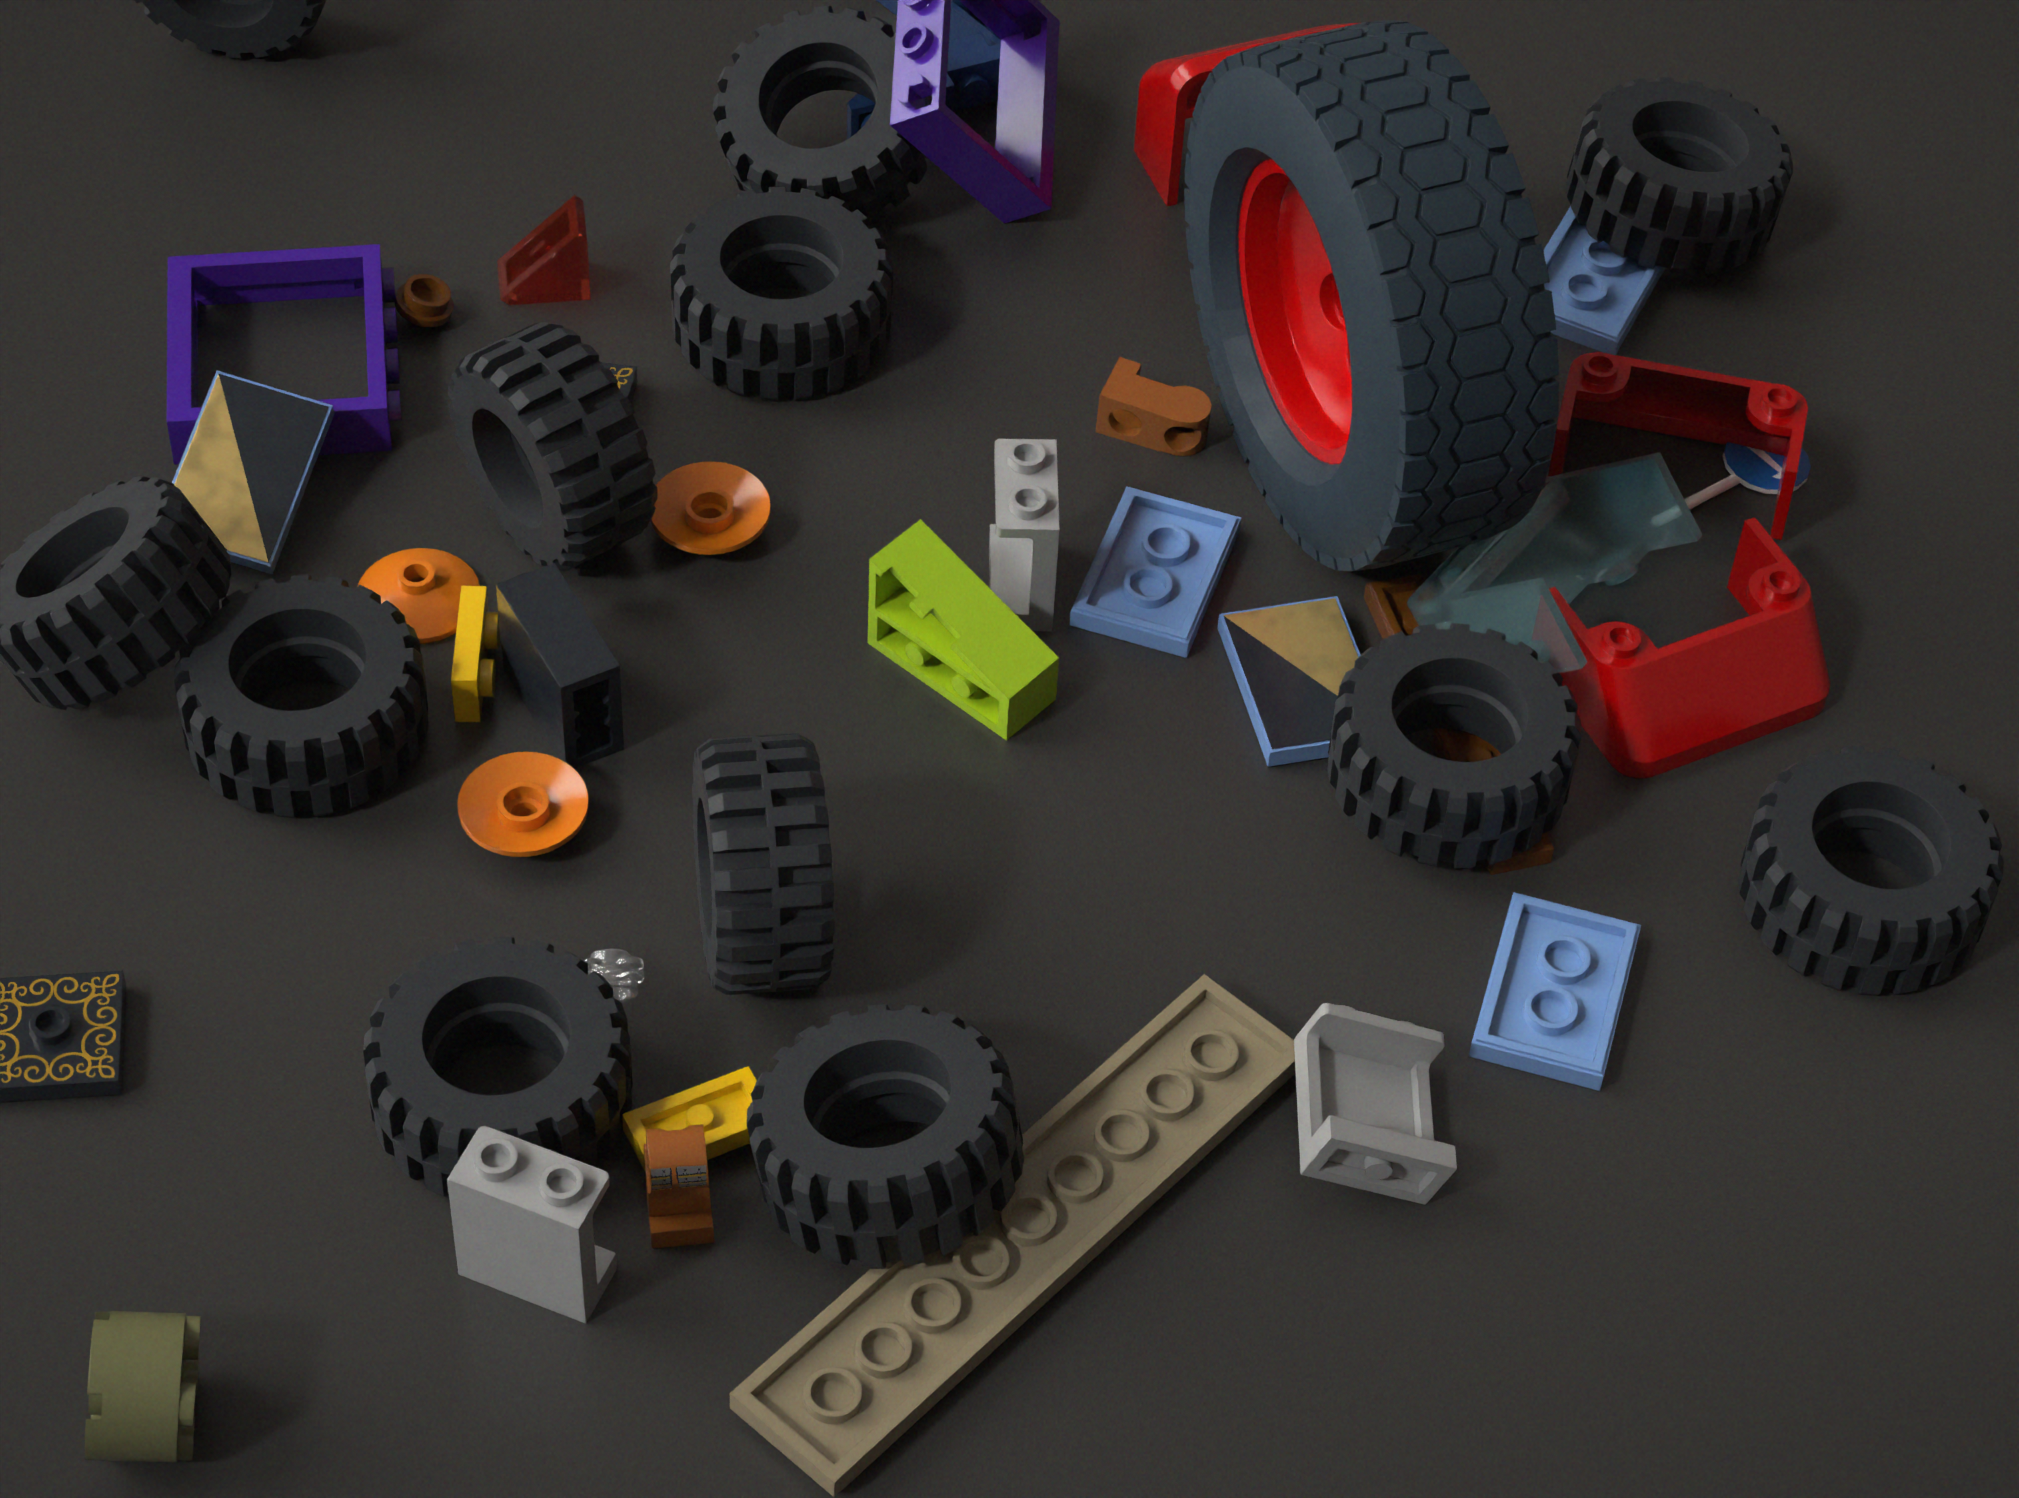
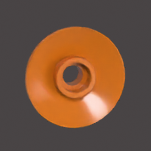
M711 461L692 463L671 471L656 484L658 487V499L654 504L656 510L650 522L656 533L664 541L680 550L703 555L723 554L738 550L759 537L766 528L770 518V498L763 483L752 473L741 467Z
M412 548L389 554L371 565L358 583V586L362 585L381 596V604L387 600L395 605L405 615L406 623L414 628L420 644L440 641L456 634L461 586H480L475 572L465 561L451 553L430 548Z
M538 752L508 753L486 761L467 777L458 795L459 820L467 835L486 850L510 857L537 856L563 846L580 831L586 820L589 808L587 788L579 773L561 759Z

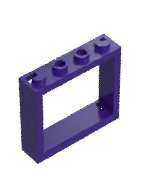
M898 0L890 126L1004 224L1051 209L1060 20L1039 0H959L1001 39L996 143L994 149L945 105L951 0ZM932 95L931 105L925 106V98Z
M380 244L168 257L167 428L174 465L180 464L202 408L198 407V306L364 296L368 397L317 400L333 405L334 416L319 455L392 451L391 421L402 420L400 391L389 390V384H400L398 349H387V343L398 342L396 308H385V303L395 302L396 291L394 267L382 268Z

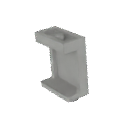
M997 439L994 444L996 524H990L989 531L990 589L1032 631H1052L1060 531L1057 439Z
M1330 1003L1320 1005L1294 1038L1301 1175L1426 1205L1457 1170L1455 1146L1434 1141L1429 1067L1445 1047L1444 1034L1440 1031L1417 1026L1408 1021H1397L1373 1015L1345 1005Z
M487 1126L479 1127L447 1178L458 1275L586 1324L617 1270L616 1253L594 1245L593 1214L609 1187V1174L594 1166Z

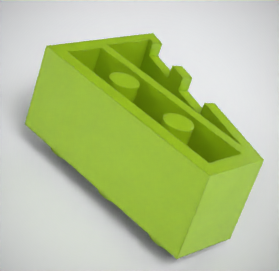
M921 519L869 559V645L1006 741L1056 700L1059 657Z

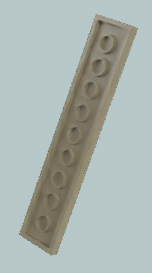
M1202 975L1022 1134L1024 1164L1022 1175L1015 1183L1016 1191L1001 1212L993 1209L995 1220L977 1237L972 1233L967 1234L963 1237V1244L960 1248L944 1256L940 1250L925 1255V1263L905 1267L903 1260L886 1262V1269L868 1270L729 1393L730 1409L835 1497L1296 1074L1294 1040L1207 975Z

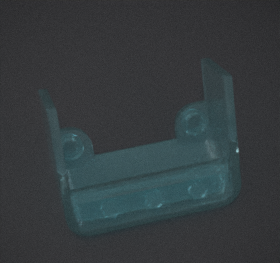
M1660 452L1546 477L1545 483L1541 485L1542 490L1534 506L1529 509L1530 512L1517 525L1483 541L1458 547L1410 596L1407 606L1418 626L1435 623L1436 629H1450L1452 623L1470 624L1469 630L1485 634L1487 628L1505 633V641L1517 645L1521 641L1533 648L1538 653L1537 661L1541 664L1548 661L1558 673L1582 669L1588 661L1549 588L1556 587L1567 603L1570 604L1588 584L1605 581L1606 585H1616L1632 577L1639 569L1637 563L1649 551L1697 542L1702 536Z

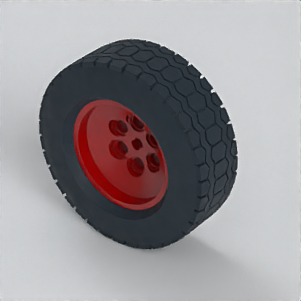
M1384 20L1353 24L1258 45L1226 57L1208 75L1201 88L1202 93L1198 95L1192 114L1194 119L1191 120L1187 142L1189 151L1186 152L1184 180L1188 186L1184 188L1185 221L1190 226L1185 228L1188 259L1194 265V268L1190 269L1195 304H1199L1201 309L1197 311L1204 346L1209 345L1210 351L1206 354L1216 387L1220 386L1221 388L1218 396L1229 427H1235L1232 433L1244 462L1249 463L1248 470L1262 496L1266 495L1265 502L1280 524L1283 523L1284 530L1298 546L1302 545L1303 551L1316 561H1320V564L1338 571L1381 568L1398 562L1477 543L1514 527L1530 512L1529 509L1534 506L1542 490L1541 485L1545 483L1551 463L1549 455L1553 453L1557 423L1553 418L1558 417L1559 382L1554 378V376L1559 375L1557 337L1551 334V331L1556 330L1552 291L1546 290L1544 283H1549L1550 280L1542 243L1536 244L1534 239L1540 234L1529 197L1523 198L1521 195L1526 187L1513 153L1506 154L1509 144L1495 114H1489L1490 105L1476 82L1470 80L1469 72L1453 53L1449 54V49L1432 34H1428V31L1404 21Z

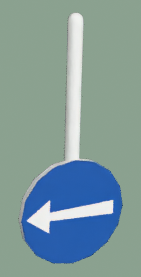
M1727 442L1723 453L1725 468L1731 475L1655 514L1653 522L1661 525L1739 483L1764 494H1777L1784 455ZM1801 448L1793 491L1799 489L1807 481L1811 468L1808 454L1803 448Z

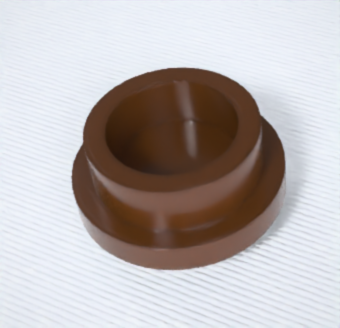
M417 274L408 278L406 283L399 287L395 297V307L398 313L405 320L418 327H438L445 324L451 318L454 308L449 286L440 278L429 274Z

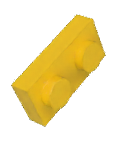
M461 586L451 674L455 722H481L483 697H494L495 659H487L488 649H499L500 625L499 613L489 612L487 586Z
M749 1066L622 1114L623 1131L644 1170V1144H646L647 1129L659 1128L671 1131L682 1130L690 1125L703 1124L707 1160L750 1144L747 1129V1109L752 1103L751 1093L757 1080Z

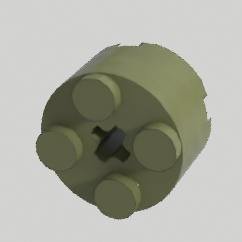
M95 1312L87 1395H89L88 1413L91 1415V1419H86L85 1460L177 1463V1460L192 1461L195 1430V1398L198 1390L201 1316L161 1312Z

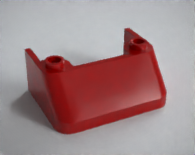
M1358 23L1318 26L1170 58L1151 66L1143 75L1139 85L1134 151L1166 206L1176 205L1178 200L1185 119L1193 117L1192 114L1198 95L1202 93L1201 88L1208 75L1213 72V68L1226 57L1258 45Z
M1604 352L1583 354L1572 362L1569 369L1557 422L1545 496L1557 498L1574 418L1723 445L1731 442L1784 455L1770 533L1772 538L1782 540L1798 472L1808 413L1807 401L1797 390L1783 384L1707 372Z
M1755 517L1744 521L1727 585L1729 591L1749 616L1663 647L1656 648L1640 628L1625 622H1607L1587 629L1556 587L1544 590L1532 648L1538 653L1537 661L1541 664L1548 661L1563 677L1562 686H1568L1577 702L1578 709L1576 714L1581 720V726L1611 766L1621 774L1638 779L1651 778L1812 719L1824 709L1830 690V679L1810 586Z

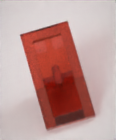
M576 195L572 196L497 260L501 301L508 305L591 300L588 242L582 199Z

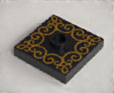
M123 970L0 978V1102L122 1095L126 981Z

